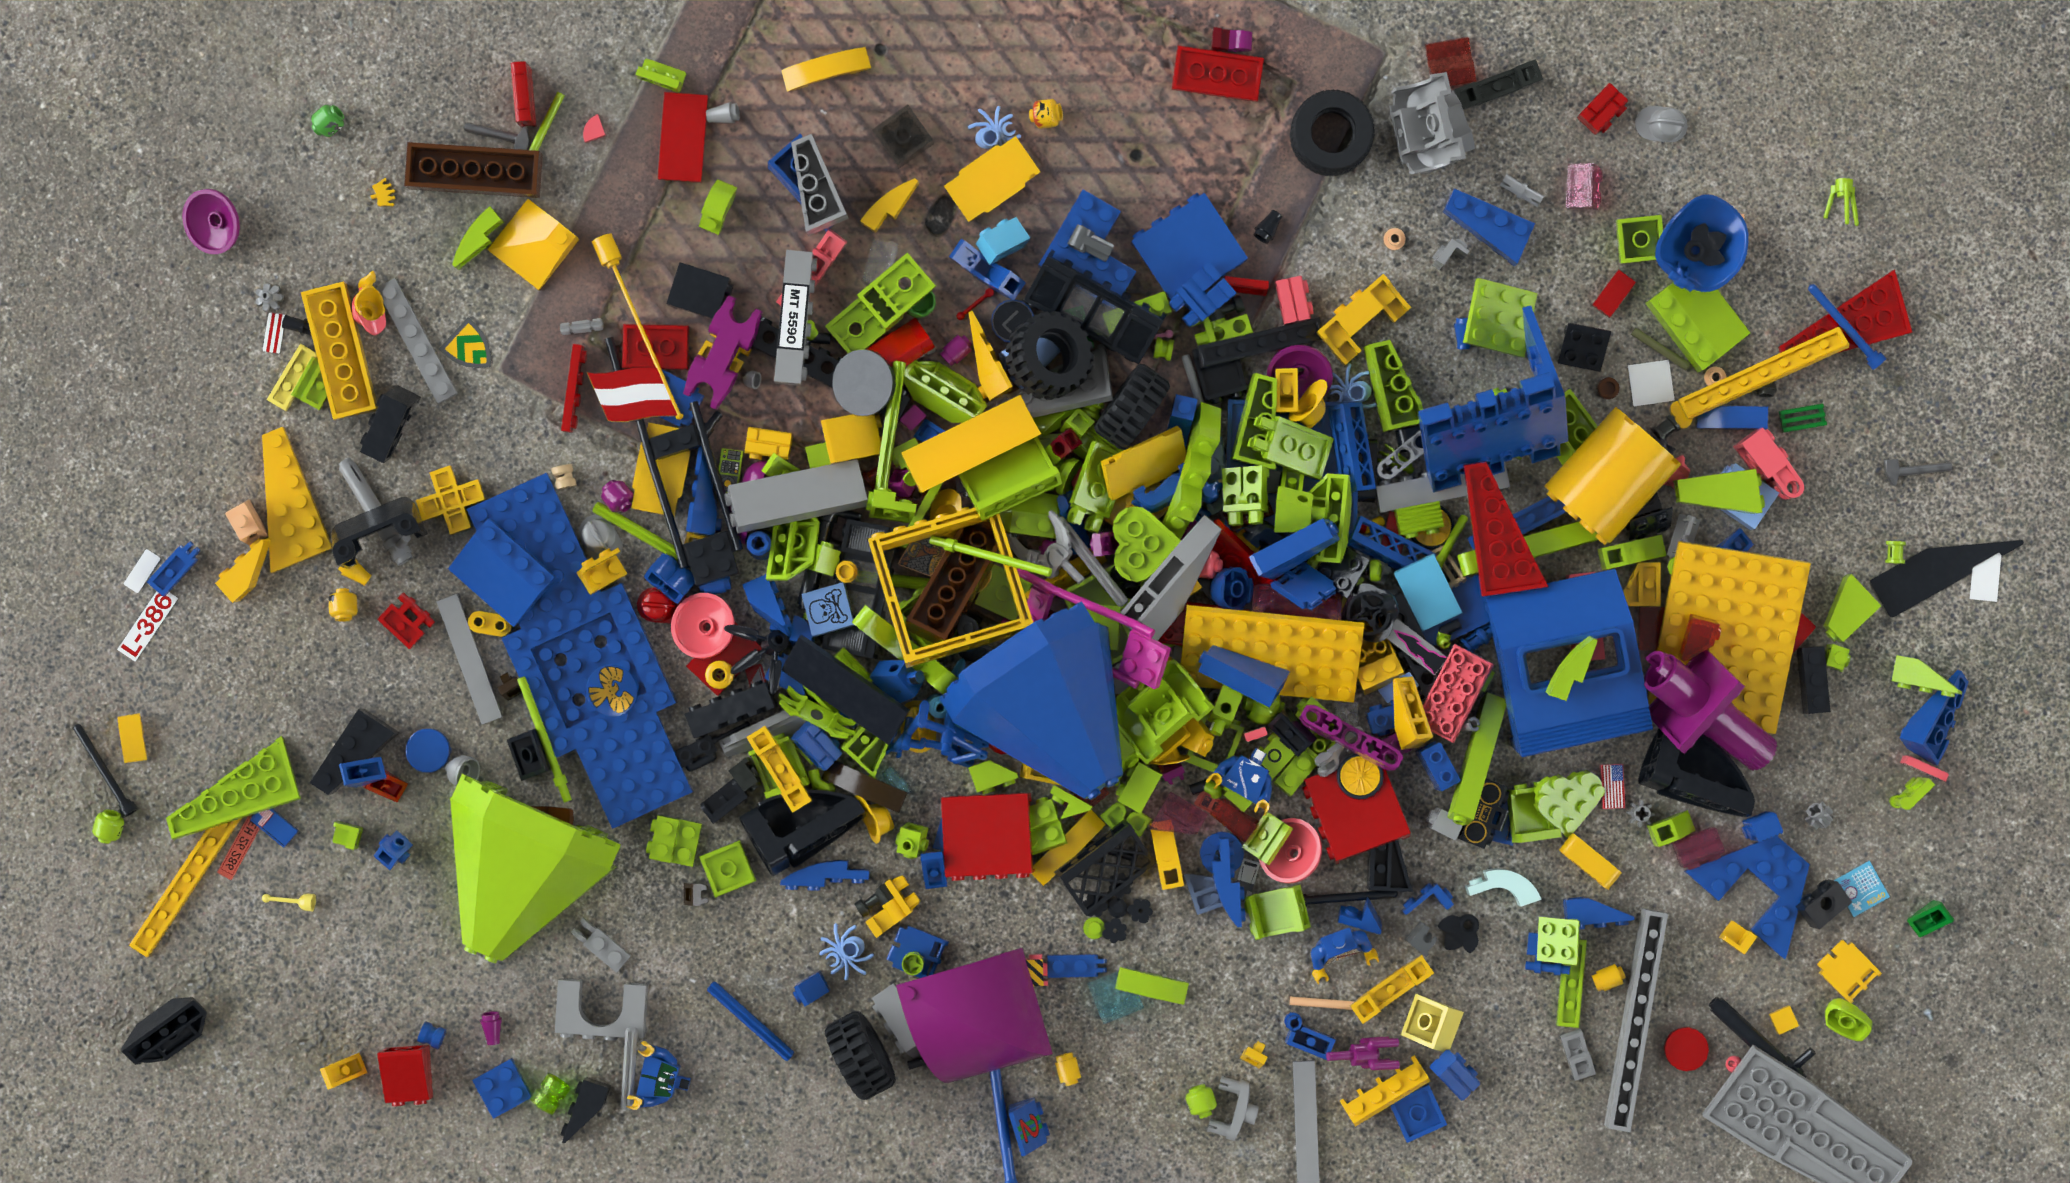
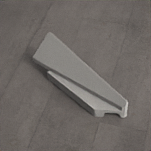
M784 710L720 740L719 743L725 756L729 757L753 750L746 737L763 726L768 728L773 737L784 733L785 736H793L806 720L795 715L790 716ZM814 710L811 712V716L814 719L820 720L823 718L820 711Z

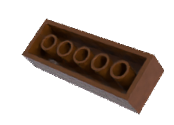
M407 142L404 186L409 190L540 198L543 154L536 150Z
M988 521L960 528L953 538L958 543L1000 554L991 524ZM946 551L906 619V630L933 644L951 639L957 630L962 614H966L995 562L957 551L954 553Z

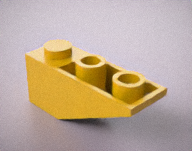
M259 538L250 545L251 550L246 555L243 553L234 560L236 564L231 569L226 568L219 574L220 579L215 584L232 603L241 601L256 587L271 542L269 538Z
M1171 820L1150 823L1162 890L1184 886Z

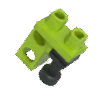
M1240 295L1234 296L1232 298L1233 302L1225 303L1202 322L1205 331L1194 335L1198 346L1253 333L1247 314L1229 320L1225 318V314L1234 310L1237 313L1245 311Z

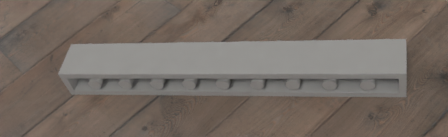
M1641 909L1604 1125L1609 1129L1631 1132L1668 914L1665 912Z

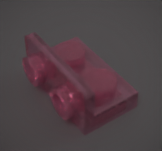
M1594 163L1568 164L1566 208L1598 210V204L1601 203L1599 183L1602 181V170Z

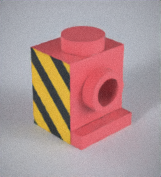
M1029 954V958L1025 959L1033 986H1048V979H1043V976H1048L1047 963H1043L1042 954Z

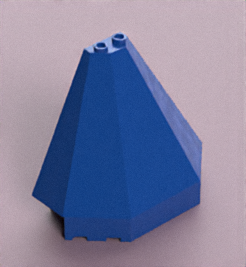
M1082 601L1069 610L1065 608L1053 613L1045 621L1039 619L961 671L958 675L960 679L953 681L946 689L948 692L939 698L953 723L1084 799L1089 798V800L1096 798L1101 794V789L1106 786L1108 788L1114 786L1119 782L1118 778L1123 775L1109 629L1107 626L1094 622Z

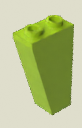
M1756 469L1673 481L1676 503L1749 514L1763 513L1762 508L1765 507L1764 497L1760 495L1759 486L1762 485L1760 473H1757Z

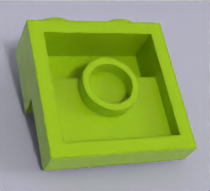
M878 488V490L874 489V492L869 491L866 510H869V518L910 524L915 516L917 504H912V501L901 499L899 502L895 501L896 492H891V489Z
M1048 797L1039 798L1035 801V805L1030 806L1032 855L1067 844L1056 803L1052 799L1048 800Z
M658 815L657 819H653L650 832H654L653 840H649L647 843L646 853L650 854L649 859L694 867L702 823Z

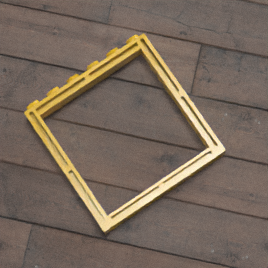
M964 507L958 509L957 513L951 515L943 513L930 521L926 519L919 520L913 526H899L894 528L893 532L886 534L878 532L868 539L906 668L1013 637L1033 623L1017 568L1003 564L1019 619L912 650L883 551L987 520L990 521L999 553L1013 558L1000 513L982 521L975 508Z

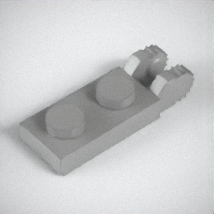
M1359 726L1356 727L1357 729H1359V730H1361L1362 732H1364V731H1363V728H1361V727H1359ZM1349 732L1345 736V740L1353 744L1356 742L1357 737L1354 733ZM1338 743L1334 744L1327 752L1316 756L1314 761L1319 766L1317 770L1320 777L1328 776L1335 770H1338L1339 765L1345 758L1356 753Z
M582 918L580 921L582 926L591 931L592 935L587 938L581 931L575 928L571 933L617 973L632 955L599 927L596 928L588 920Z

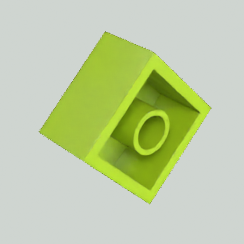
M1662 215L1617 219L1616 231L1619 263L1656 260V245L1663 232Z
M1138 762L1135 766L1128 768L1126 775L1129 777L1125 784L1120 783L1115 794L1118 795L1117 801L1141 814L1162 774Z

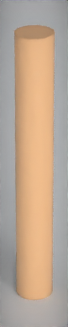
M1290 996L1289 1005L1352 1010L1350 1005L1355 1002Z

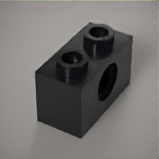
M1828 879L1820 882L1815 891L1803 896L1800 899L1801 902L1796 905V908L1810 927L1820 930L1848 907L1852 901L1837 881ZM1825 898V904L1821 907L1820 902Z

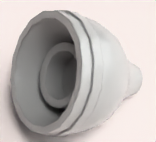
M460 755L443 766L449 781L457 786L462 774L476 780L479 778L480 765L473 757Z

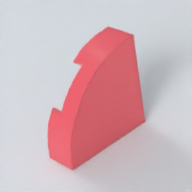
M598 114L590 118L584 127L583 138L585 143L606 136Z

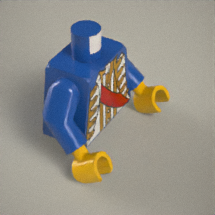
M1349 927L1319 939L1316 946L1311 950L1314 969L1312 975L1317 984H1319V980L1324 977L1326 982L1329 980L1324 970L1325 965L1362 951L1364 952L1367 965H1371V959H1376L1379 962L1377 951L1372 947L1364 931H1355Z

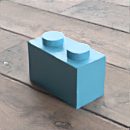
M1017 217L1011 220L1004 219L996 225L997 227L993 229L988 227L979 234L980 238L976 242V246L989 265L1024 248L1030 240V236Z

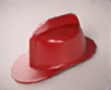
M655 587L648 588L638 597L637 610L640 616L647 621L671 623L676 608L687 596L685 595L677 604L671 601L661 590Z

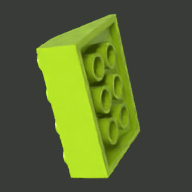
M1672 282L1645 303L1697 373L1703 371L1750 334V331L1718 289L1711 292L1696 290L1689 292L1685 288H1679Z

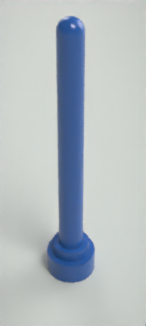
M1815 284L1809 285V292L1867 356V364L1871 369L1874 370L1881 365L1887 358L1881 352L1874 351Z

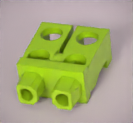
M1262 465L1243 468H1222L1223 512L1228 514L1229 525H1243V514H1249V524H1263L1264 513L1268 512V468Z

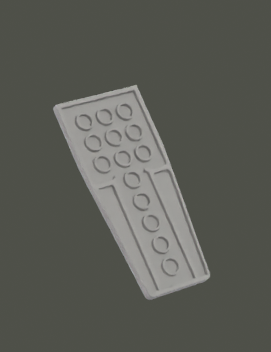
M1752 1045L1702 1113L1704 1118L1758 1152L1817 1183H1898L1912 1165L1911 1157L1810 1080L1755 1045Z

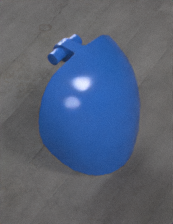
M1700 195L1680 209L1664 228L1656 245L1655 257L1657 263L1668 274V278L1674 282V285L1681 289L1685 288L1689 292L1692 290L1701 292L1717 290L1727 284L1739 272L1745 262L1749 234L1747 225L1741 214L1725 200L1714 195ZM1706 223L1709 232L1718 231L1726 234V240L1718 250L1724 256V262L1714 266H1707L1701 261H1691L1686 257L1684 249L1691 240V233L1696 226ZM1698 246L1692 247L1691 252L1693 254H1698L1700 252V248Z

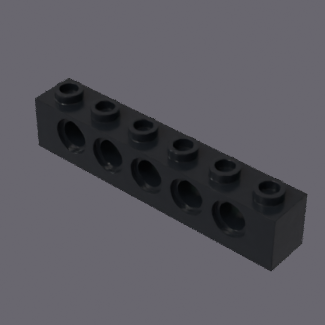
M1399 592L1393 595L1398 602V613L1402 615V622L1426 640L1403 593ZM1381 601V602L1377 603L1376 605H1377V606L1382 605L1383 602ZM1386 610L1378 615L1381 622L1387 619ZM1395 649L1400 661L1404 660L1408 667L1405 669L1406 673L1410 672L1419 684L1417 690L1420 699L1425 701L1441 669L1435 675L1431 674V681L1424 684L1421 681V676L1424 672L1429 671L1419 663L1413 664L1411 657L1401 649Z

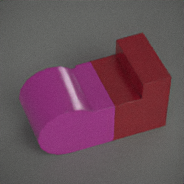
M1213 27L1211 50L1224 52L1252 51L1253 33L1244 30H1227Z

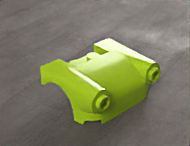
M1174 659L1167 662L1159 688L1153 689L1139 681L1137 688L1129 686L1116 697L1118 729L1134 747L1137 756L1146 764L1150 763L1164 751L1160 745L1194 717L1199 721L1215 708L1185 667Z

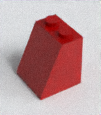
M430 1045L389 1047L377 1053L385 1103H392V1106H403L405 1102L414 1101V1105L427 1104V1100L433 1098Z

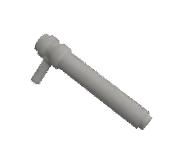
M350 458L339 463V470L364 511L367 512L381 506L355 461ZM394 525L378 532L384 542L382 545L391 554L390 558L393 563L396 562L400 566L413 558L412 550L409 545L407 546L411 540L410 535L402 536L396 531Z

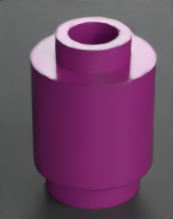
M957 334L942 348L943 351L940 355L950 366L957 365L972 351L970 348L972 343L965 335L960 337Z

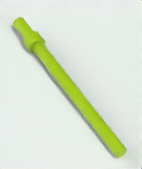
M932 535L929 540L930 544L943 547L945 551L965 553L1050 577L1052 574V568L958 543L956 539H944Z
M525 676L521 677L517 681L552 770L553 782L555 787H558L563 802H568L572 798L566 785L568 783L567 778L561 772Z

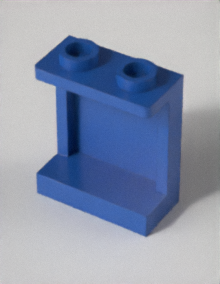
M1432 741L1415 751L1435 790L1444 791L1461 781L1441 743Z

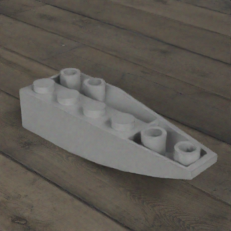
M1204 515L1121 611V614L1154 629L1155 634L1152 638L1158 641L1183 611L1222 529Z

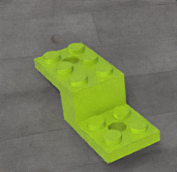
M907 252L858 293V298L825 325V327L847 353L855 350H866L901 321L903 314L930 293L936 285ZM902 278L911 280V287L909 289L903 290L899 287V281ZM853 323H859L862 326L860 334L853 335L850 333V326Z

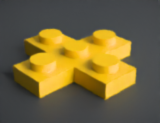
M451 465L429 472L436 493L415 500L422 521L444 515L450 535L471 529L472 525L466 507L486 500L480 480L476 479L458 486Z

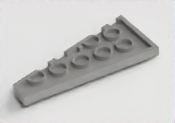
M1102 343L1098 345V349L1091 352L1094 353V361L1090 362L1093 368L1091 373L1087 374L1088 379L1079 388L1065 396L1052 400H1046L1044 397L1038 399L1033 396L1034 393L1028 395L1023 389L1019 388V390L1009 395L1003 394L986 403L987 407L984 412L1018 395H1021L1032 418L1112 401L1107 348ZM1063 364L1055 367L1050 371L1053 373L1060 374L1063 368Z

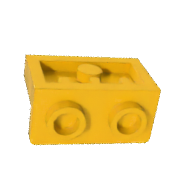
M608 548L599 554L600 558L596 560L589 558L581 564L582 568L577 572V575L590 595L628 574L616 556L620 552L619 548L613 551Z

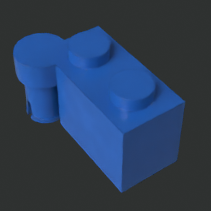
M1289 1012L1286 1014L1284 1023L1289 1029L1285 1039L1286 1044L1327 1060L1326 1054L1332 1051L1336 1039L1303 1025L1302 1018L1298 1013Z

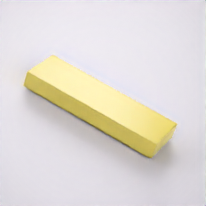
M302 344L298 346L268 396L267 400L288 411L295 399L291 394L311 357L317 359L316 352Z

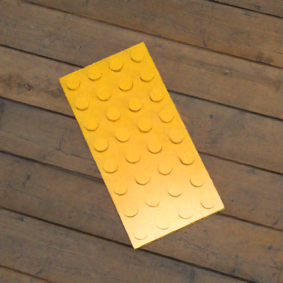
M1187 605L1181 664L1199 687L1221 689L1222 683L1198 672L1201 663L1198 661L1203 651L1208 652L1211 646L1214 645L1290 671L1279 695L1310 698L1312 696L1314 699L1354 703L1364 623Z

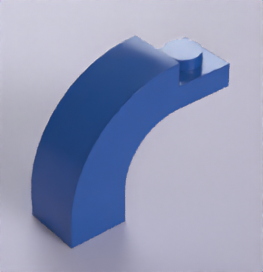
M963 239L958 242L949 256L972 276L1013 301L1026 284L1025 281L1012 271L997 263L989 265L983 254Z

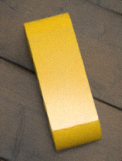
M1574 833L1559 848L1563 855L1607 890L1610 889L1622 874L1620 870Z

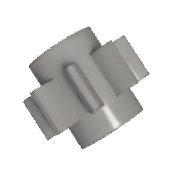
M1639 800V805L1630 803L1632 809L1631 811H1626L1632 817L1629 823L1637 821L1638 827H1642V822L1650 825V816H1655L1649 810L1652 805L1647 804L1643 806V800ZM1636 811H1644L1645 815L1641 817L1636 816Z
M1823 801L1820 804L1812 803L1805 811L1808 814V817L1805 818L1806 822L1812 825L1815 830L1827 828L1831 821H1833L1830 816L1833 810L1830 806H1826Z

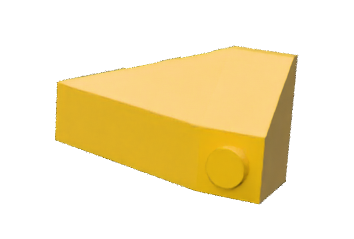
M970 311L968 313L979 382L981 384L978 389L983 399L988 398L990 402L1012 391L1013 386L1000 361L997 360L996 354L989 341H987V337L974 312Z

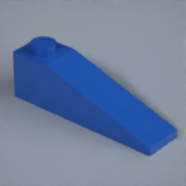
M701 445L698 448L695 467L697 480H694L692 486L694 502L689 504L686 531L695 534L714 535L717 532H721L722 519H719L713 481Z
M1957 670L1948 681L1960 689L1962 695L1955 694L1953 698L1941 695L1942 691H1937L1909 719L1906 727L1901 731L1900 739L1906 748L1938 766L1948 747L1950 740H1947L1946 737L1949 728H1954L1956 722L1954 720V713L1956 709L1961 707L1969 683L1960 670Z

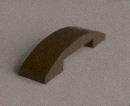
M834 761L824 771L822 779L898 813L908 792L877 780L838 761Z

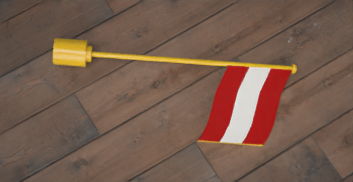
M611 233L602 235L594 239L592 245L602 267L613 268L656 368H630L609 373L587 372L608 421L628 422L655 416H676V419L681 420L684 415L679 411L616 267L620 264L619 260L622 259L620 251Z

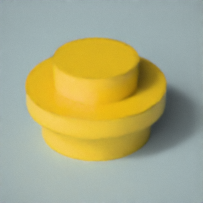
M842 561L836 567V576L841 582H852L858 575L857 566L851 561Z

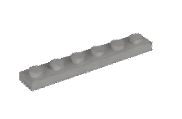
M393 278L377 287L376 289L382 295L387 311L436 402L440 404L457 395V390L397 279Z

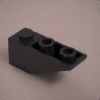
M588 1077L583 1082L579 1081L575 1094H578L576 1103L572 1102L568 1111V1115H571L569 1123H564L560 1134L564 1136L562 1143H566L604 1107L611 1085Z

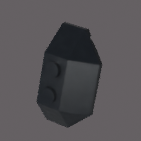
M193 997L172 998L136 1024L122 1046L121 1052L135 1065L166 1061L202 1035L207 1011Z

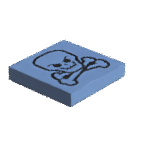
M844 582L801 594L812 637L854 626L852 623L854 617Z

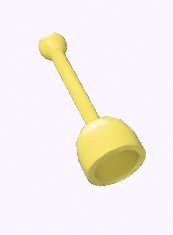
M308 893L303 894L299 899L271 897L269 894H264L262 901L265 903L269 901L297 903L302 910L313 912L316 905V895Z

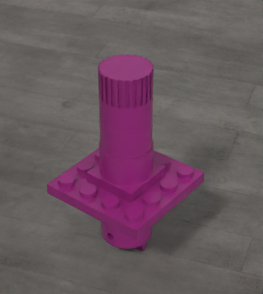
M1703 646L1702 652L1695 654L1686 665L1673 655L1661 651H1654L1645 657L1651 665L1645 674L1644 686L1657 697L1649 706L1651 719L1681 752L1685 754L1688 749L1693 747L1696 740L1704 734L1752 771L1762 769V767L1770 763V760L1773 759L1777 751L1776 740L1734 706L1732 701L1740 695L1745 686L1708 649Z

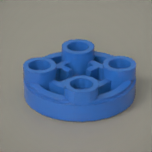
M429 728L415 732L409 738L405 751L407 760L413 768L420 772L430 773L443 768L448 762L452 750L448 739L443 733Z

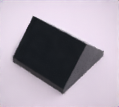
M536 729L507 739L521 781L551 771Z

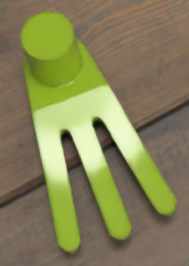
M1384 444L1391 452L1395 450L1388 444ZM1379 451V453L1385 457L1389 455L1384 451ZM1398 453V459L1401 462L1408 461V459ZM1377 458V462H1379V463L1383 460V459ZM1393 462L1389 465L1391 467H1394L1396 465L1397 469L1401 467L1397 463ZM1412 463L1404 468L1403 471H1406L1408 474L1413 473L1414 467Z

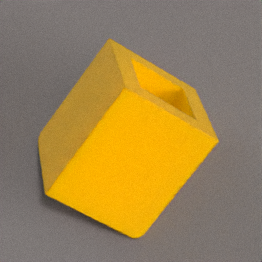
M1731 920L1719 938L1745 955L1757 936Z

